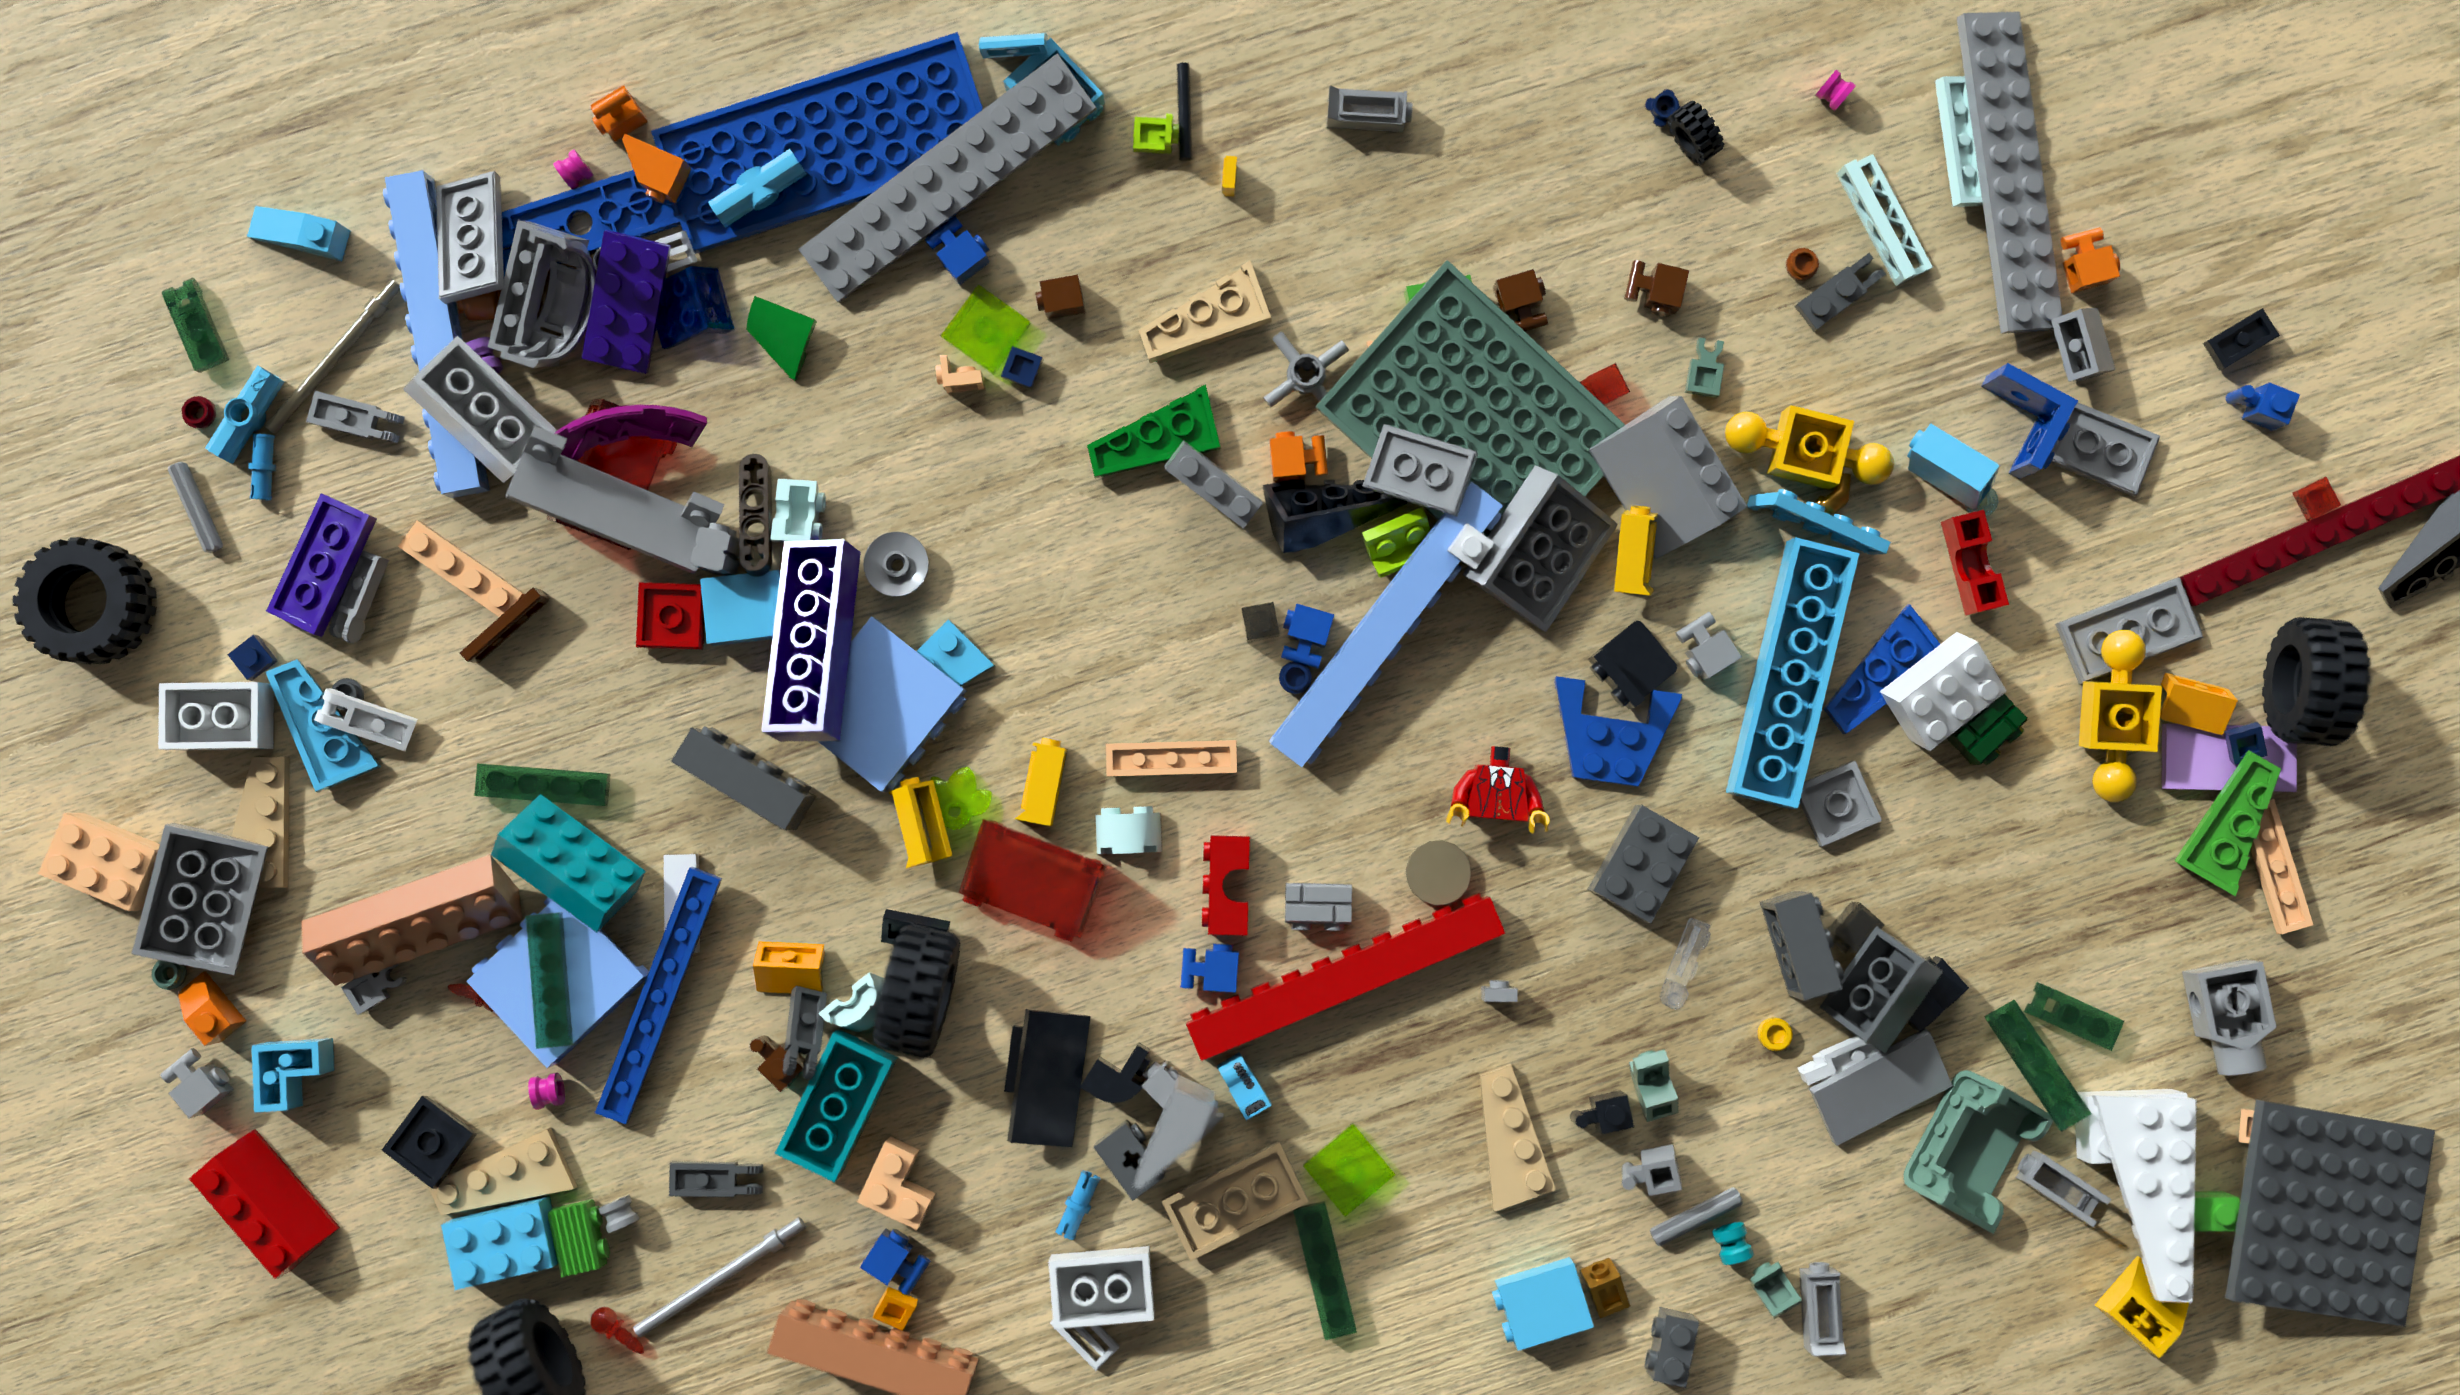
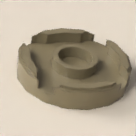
M1443 840L1429 841L1418 846L1410 855L1406 866L1407 882L1412 893L1422 901L1433 905L1449 904L1459 899L1468 889L1471 879L1470 862L1466 854L1455 844Z

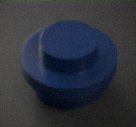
M1297 662L1287 663L1279 674L1280 685L1291 694L1304 692L1309 687L1312 679L1309 668Z

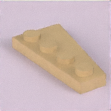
M1251 260L1243 264L1241 269L1230 276L1226 275L1216 281V285L1203 293L1199 292L1189 298V301L1181 307L1171 309L1139 330L1149 363L1272 322Z
M252 757L232 832V837L269 846L258 888L288 887L290 757Z
M1508 1064L1480 1074L1493 1211L1496 1212L1555 1191L1556 1188L1512 1065Z
M551 1127L446 1176L437 1189H432L428 1186L440 1215L572 1190L578 1187Z

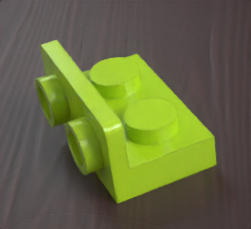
M1422 507L1362 532L1368 556L1380 578L1399 571L1430 531L1428 519Z

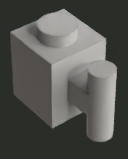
M1707 612L1676 632V636L1681 643L1686 642L1692 637L1697 643V646L1685 652L1689 658L1686 660V664L1695 677L1700 676L1702 680L1712 677L1742 658L1725 630L1719 631L1712 636L1709 635L1706 628L1716 623L1710 612Z
M191 1048L160 1074L161 1078L168 1084L177 1077L182 1081L169 1092V1095L189 1119L205 1114L234 1090L228 1083L229 1077L226 1072L214 1064L199 1067L197 1070L193 1067V1064L201 1058V1054L194 1048Z
M1673 1144L1641 1150L1642 1165L1634 1166L1630 1162L1622 1165V1185L1627 1190H1632L1637 1183L1646 1182L1649 1196L1682 1190L1681 1174Z

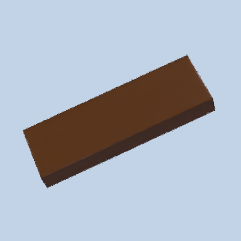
M533 587L460 652L461 656L467 662L480 663L549 602L550 598L543 590Z

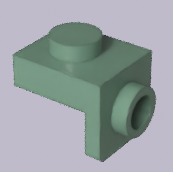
M1766 1262L1753 1271L1754 1276L1750 1278L1751 1286L1773 1319L1802 1303V1299L1784 1274L1779 1262L1773 1265Z

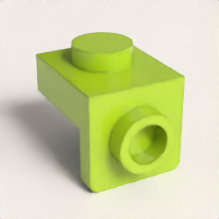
M1166 113V118L1135 117L1133 152L1172 154V144L1179 143V124H1174L1173 114Z

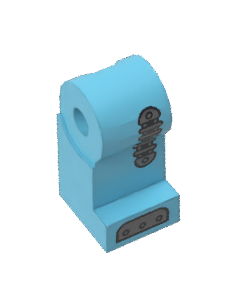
M1240 1052L1217 1065L1245 1120L1272 1106V1102Z

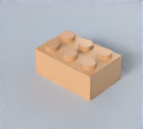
M64 813L38 874L127 911L143 910L160 844L85 813Z

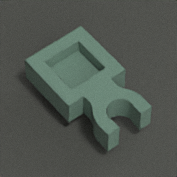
M1699 337L1696 344L1699 360L1691 359L1689 363L1685 393L1717 398L1720 394L1724 364L1716 363V359L1722 352L1724 341L1717 340L1714 351L1708 352L1704 347L1706 338Z

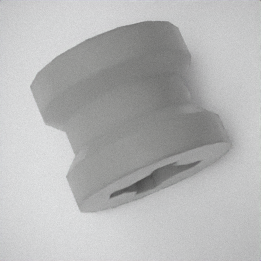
M630 1195L621 1197L598 1208L600 1215L605 1216L607 1220L606 1229L608 1233L639 1220L638 1214L631 1209L630 1204L632 1200Z

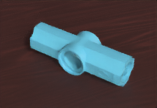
M789 149L762 167L755 166L746 170L737 178L735 185L708 203L726 228L753 209L761 210L769 206L778 198L779 192L807 174Z
M257 365L238 397L226 404L224 408L225 417L205 448L217 457L233 464L252 433L264 426L266 411L285 381ZM249 408V416L242 422L241 414L245 409Z

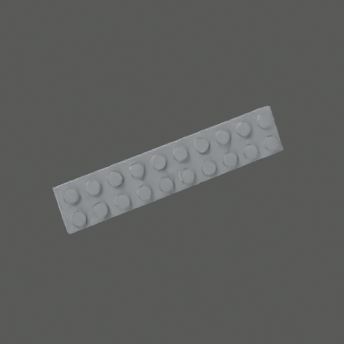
M2020 12L1963 13L1957 17V25L2001 334L2054 330L2051 319L2062 316V308Z
M1057 53L800 247L799 251L834 299L840 303L1097 110V108Z

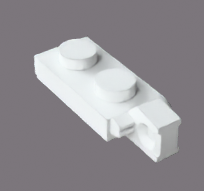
M1854 1036L1819 1051V1053L1812 1056L1814 1061L1798 1067L1801 1079L1807 1085H1811L1820 1080L1824 1081L1877 1054L1881 1050L1866 1043L1860 1037Z

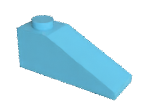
M255 206L247 237L343 261L351 231L334 220L306 213Z

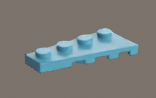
M1779 489L1778 492L1750 495L1747 502V508L1755 511L1761 508H1768L1774 511L1772 514L1773 518L1784 522L1786 520L1795 523L1802 521L1804 522L1802 529L1821 535H1828L1830 532L1832 533L1831 540L1870 555L1886 554L1891 543L1881 538V533L1878 530L1865 526L1862 528L1852 525L1853 520L1839 514L1832 516L1825 513L1826 508L1814 502H1806L1805 504L1796 500L1798 495L1788 490Z
M947 620L916 651L959 686H963L971 681V679L995 666L950 620Z
M296 659L266 671L268 680L315 792H321L381 767L357 735L315 721L318 709H322L325 702L322 698L324 691L301 661ZM336 710L335 714L337 716L343 717L340 714V712Z

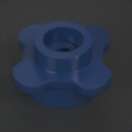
M1669 89L1663 90L1655 98H1648L1645 102V108L1652 113L1654 117L1653 122L1657 127H1664L1667 121H1669L1667 118L1681 108L1674 92ZM1661 106H1666L1667 110L1663 111Z

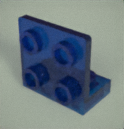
M690 266L665 279L657 322V331L663 349H671L702 333L726 334L735 330L718 268Z

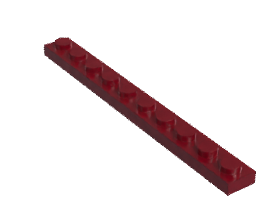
M2460 455L2179 576L2191 607L2460 490Z

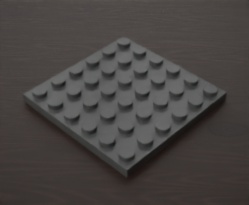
M2256 1099L2225 1298L2234 1302L2405 1327L2435 1130Z

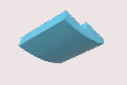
M1047 33L981 37L979 39V50L983 59L1047 54V40L1049 37Z

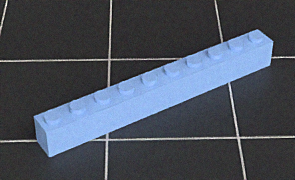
M423 170L385 177L386 189H383L384 201L387 207L390 208L392 220H389V230L393 239H396L398 249L394 253L395 263L402 272L403 283H400V292L403 300L408 305L409 314H406L405 317L406 325L409 332L413 333L414 346L411 347V354L415 364L419 367V372L457 335L463 340L456 301L444 304L439 299L437 196L434 179ZM423 409L424 423L427 428H430L431 440L428 441V449L432 459H435L437 472H434V482L438 491H441V494L450 498L490 491L486 466Z
M1469 481L1458 516L1447 513L1441 515L1269 740L1271 745L1300 767H1303L1306 762L1311 765L1322 751L1319 745L1327 736L1331 739L1342 725L1338 720L1347 710L1351 713L1362 698L1358 694L1367 684L1371 687L1382 672L1378 669L1386 658L1389 661L1394 658L1402 646L1398 643L1406 632L1409 635L1412 634L1420 624L1422 619L1418 616L1426 606L1429 609L1432 608L1442 594L1438 590L1446 580L1449 583L1452 582L1460 572L1462 567L1458 564L1461 560L1447 550L1464 525L1468 523L1480 533H1483L1486 528L1491 530L1502 516L1499 513V510L1503 507L1502 504L1475 483Z

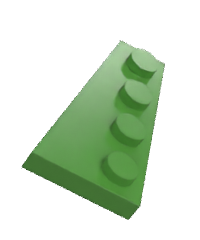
M2248 750L2174 861L2236 897L2241 874L2246 869L2250 858L2248 855L2254 838L2256 839L2259 833L2261 818L2264 810L2269 805L2281 768Z

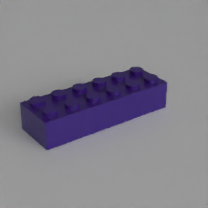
M844 539L784 541L762 732L780 742L840 741L861 555L859 550Z

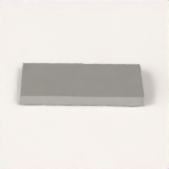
M495 171L436 186L439 299L444 304L504 289L500 176Z
M2180 577L2055 624L2079 684H2082L2083 681H2091L2112 673V668L2107 666L2102 658L2101 646L2105 638L2114 631L2130 630L2137 633L2145 643L2146 654L2144 660L2204 638Z
M1925 1028L1890 1046L1886 1053L1880 1051L1809 1088L1832 1142L1838 1146L1952 1087V1083L1931 1033Z

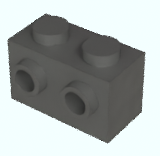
M1663 1307L1659 1308L1658 1317L1655 1316L1652 1323L1651 1349H1648L1645 1357V1369H1647L1646 1372L1653 1381L1686 1388L1699 1327V1321L1693 1314Z

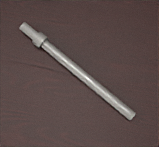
M798 1217L780 1230L774 1229L766 1234L762 1242L633 1327L636 1335L641 1338L769 1252L775 1253L786 1246L787 1240L806 1228L804 1221Z

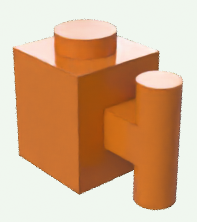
M624 85L590 105L595 115L592 118L594 124L602 135L608 133L614 141L619 140L624 134H629L648 122L635 99Z
M2100 227L2061 238V246L2064 250L2075 247L2077 252L2076 255L2063 262L2071 293L2105 285L2120 277V260L2113 253L2112 246L2099 249L2094 248L2093 242L2103 240L2104 238L2103 230Z
M1293 431L1276 433V438L1270 439L1273 482L1305 479L1306 464H1314L1315 476L1328 475L1324 435L1311 437L1313 449L1307 450L1303 448L1302 436H1295Z

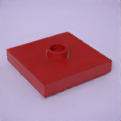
M639 582L636 647L703 650L705 621L701 584Z

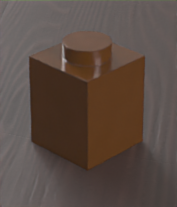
M1078 274L1040 281L1041 291L1035 292L1038 310H1045L1048 320L1085 313Z

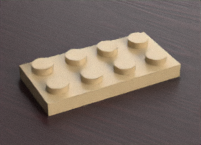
M1280 1141L1163 1198L1162 1203L1190 1261L1309 1203V1200Z

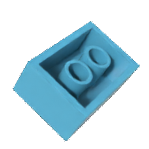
M550 1196L453 1218L441 1224L454 1289L459 1290L552 1268L557 1265L558 1260L547 1214L548 1211L553 1209Z

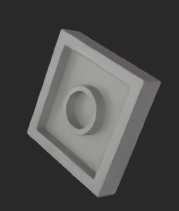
M1856 761L1846 763L1804 782L1800 804L1819 846L1823 847L1882 821Z

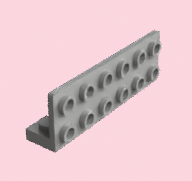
M536 425L534 426L505 495L507 499L692 574L696 573L698 567L693 566L690 560L693 548L698 546L695 543L698 528H709L710 523H716L722 513L723 503L693 491L685 506L560 455L567 438Z

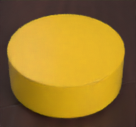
M1776 1017L1764 1020L1757 1032L1760 1043L1772 1051L1786 1049L1793 1038L1790 1025Z

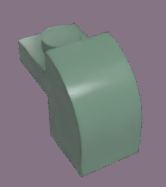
M1665 1049L1657 1052L1653 1050L1646 1051L1633 1058V1061L1629 1062L1631 1077L1646 1121L1650 1122L1677 1114L1678 1096L1669 1076V1059Z

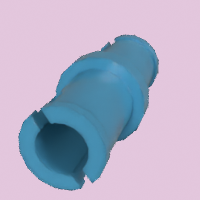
M253 434L252 463H249L248 467L249 470H252L250 499L272 500V472H276V465L273 464L275 435Z
M1081 1171L1072 1196H1068L1065 1201L1067 1207L1059 1226L1055 1230L1060 1236L1065 1233L1064 1238L1069 1240L1075 1239L1084 1214L1089 1213L1091 1209L1089 1203L1101 1180L1097 1175L1091 1177L1092 1173L1089 1171Z

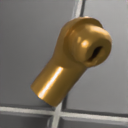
M1842 473L1840 484L1833 488V492L1828 494L1827 497L1819 496L1816 499L1817 504L1826 508L1825 513L1834 515L1847 505L1850 495L1851 474Z

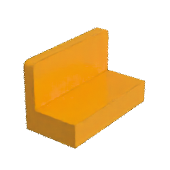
M2165 673L2161 686L2167 692V696L2160 710V718L2176 724L2223 735L2238 701L2231 691L2219 686Z
M759 941L753 963L756 990L758 992L791 994L795 986H800L822 992L821 970L825 955L824 944Z

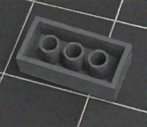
M706 726L702 729L691 727L671 760L672 763L783 830H797L817 797L809 792L812 788L809 784L796 777L794 779L791 777L785 778L782 776L784 772L782 768L770 761L755 760L756 753L741 744L727 743L728 736L713 727L711 729Z

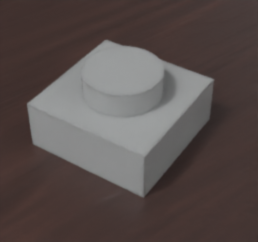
M1490 980L1489 986H1481V999L1484 1002H1518V989L1510 987L1509 981Z

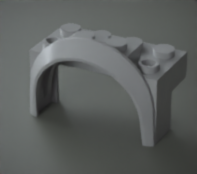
M518 220L504 276V289H501L488 348L501 351L500 358L531 368L559 366L560 360L576 347L587 329L596 278L595 268L587 249L589 240L530 221ZM559 261V262H562V263H565V264H568V265H572V266L577 267V269L571 268V267H568V266H565V265H562V264H559V263H556V262ZM550 269L547 296L541 314L537 318L547 273ZM540 327L547 328V329H550V330H553V331L562 333V335H561V336H557V335H554V334H551V333L542 331V330L540 329Z

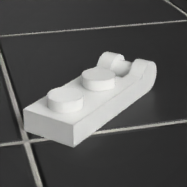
M325 689L322 697L325 702L322 709H318L315 721L406 751L417 722L416 718L345 695L343 692L335 689ZM338 706L347 708L344 718L335 714Z

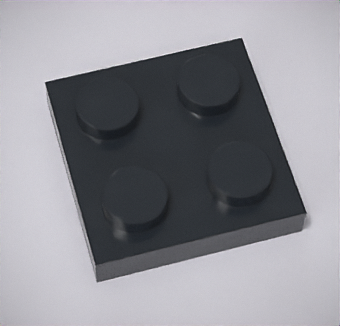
M422 1095L381 1151L430 1188L437 1189L476 1137L477 1133L428 1096Z

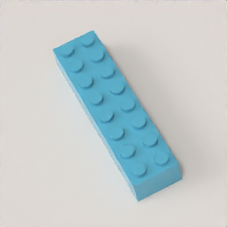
M1797 537L1786 542L1725 793L1787 809H1798L1859 553Z

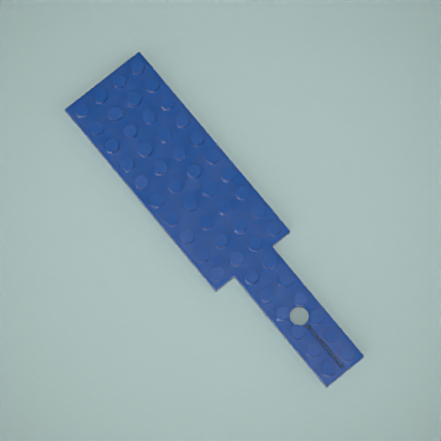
M958 32L651 130L657 148L684 159L691 167V171L676 203L666 199L664 203H660L646 196V190L637 181L634 170L503 211L504 276L518 220L530 221L558 231L564 227L565 230L561 232L589 240L587 247L589 254H594L601 247L605 230L643 238L681 225L682 230L687 232L694 253L697 254L864 200L983 110ZM790 149L807 175L779 192L778 198L769 206L761 210L753 209L725 228L708 202L735 185L737 178L746 170L755 166L762 167ZM577 212H586L592 218V227L584 235H575L569 229V223L572 220L573 214Z

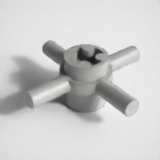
M1283 331L1278 333L1272 340L1290 362L1287 369V380L1263 397L1265 402L1271 408L1293 391L1302 394L1313 393L1320 402L1328 393L1323 387L1326 376L1325 368L1349 351L1348 347L1341 340L1318 358L1311 354L1300 355ZM1302 366L1306 371L1311 370V368L1315 371L1312 379L1307 383L1301 381L1302 378L1299 377V372L1297 371Z

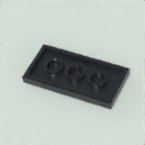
M1025 1010L1007 1138L1008 1142L1073 1147L1091 1016Z

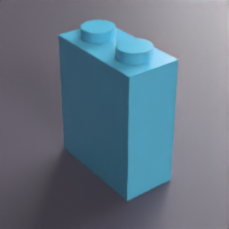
M1930 424L1925 432L1919 430L1909 444L1911 449L1907 455L1910 458L1908 470L1975 511L1994 486L2000 465L1933 424Z
M771 570L759 577L745 573L700 579L707 644L718 646L773 639L781 571Z
M1570 1257L1494 1280L1497 1290L1492 1291L1497 1310H1504L1507 1322L1502 1323L1507 1343L1514 1342L1518 1351L1594 1328L1575 1264Z

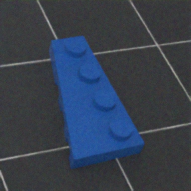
M1910 604L1905 606L1823 708L1842 734H1847L1887 704L1880 691L1940 645L1939 641Z

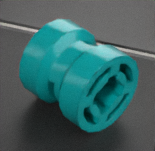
M1744 1222L1729 1223L1712 1231L1715 1241L1721 1247L1719 1255L1723 1265L1741 1263L1754 1256L1751 1245L1746 1242L1747 1230Z

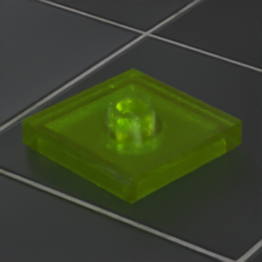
M978 284L940 336L994 375L1009 355L1012 346L1015 347L1029 328L1031 321Z
M1351 1123L1303 1164V1167L1345 1217L1395 1176L1393 1170L1354 1123Z

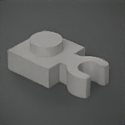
M398 964L383 969L379 972V975L376 972L354 979L341 987L357 1015L364 1014L390 998L386 988L399 987L407 981L406 977H400L396 981L391 979L390 972Z

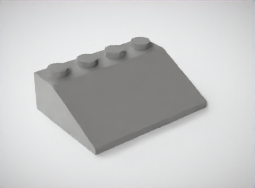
M1668 396L1589 449L1625 510H1631V506H1646L1651 508L1650 513H1658V517L1653 520V522H1657L1653 556L1655 559L1718 527L1748 507L1682 396Z
M1535 465L1502 514L1500 520L1488 535V538L1495 543L1476 570L1468 566L1462 575L1542 631L1547 632L1618 523L1558 474Z
M166 824L132 954L236 975L269 846L183 824Z
M1178 1075L1138 1166L1133 1187L1141 1189L1201 1138L1203 1131L1210 1133L1218 1115V1101L1214 1100V1090Z

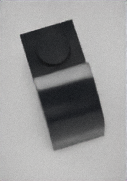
M1139 1042L1122 1070L1099 1056L1080 1088L1108 1103H1120L1131 1099L1142 1089V1083L1135 1079L1134 1075L1136 1073L1142 1076L1151 1061L1150 1058L1146 1057L1150 1049Z

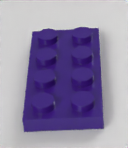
M610 230L604 231L581 359L644 374L648 373L672 245Z
M321 493L266 612L313 635L323 637L377 518Z

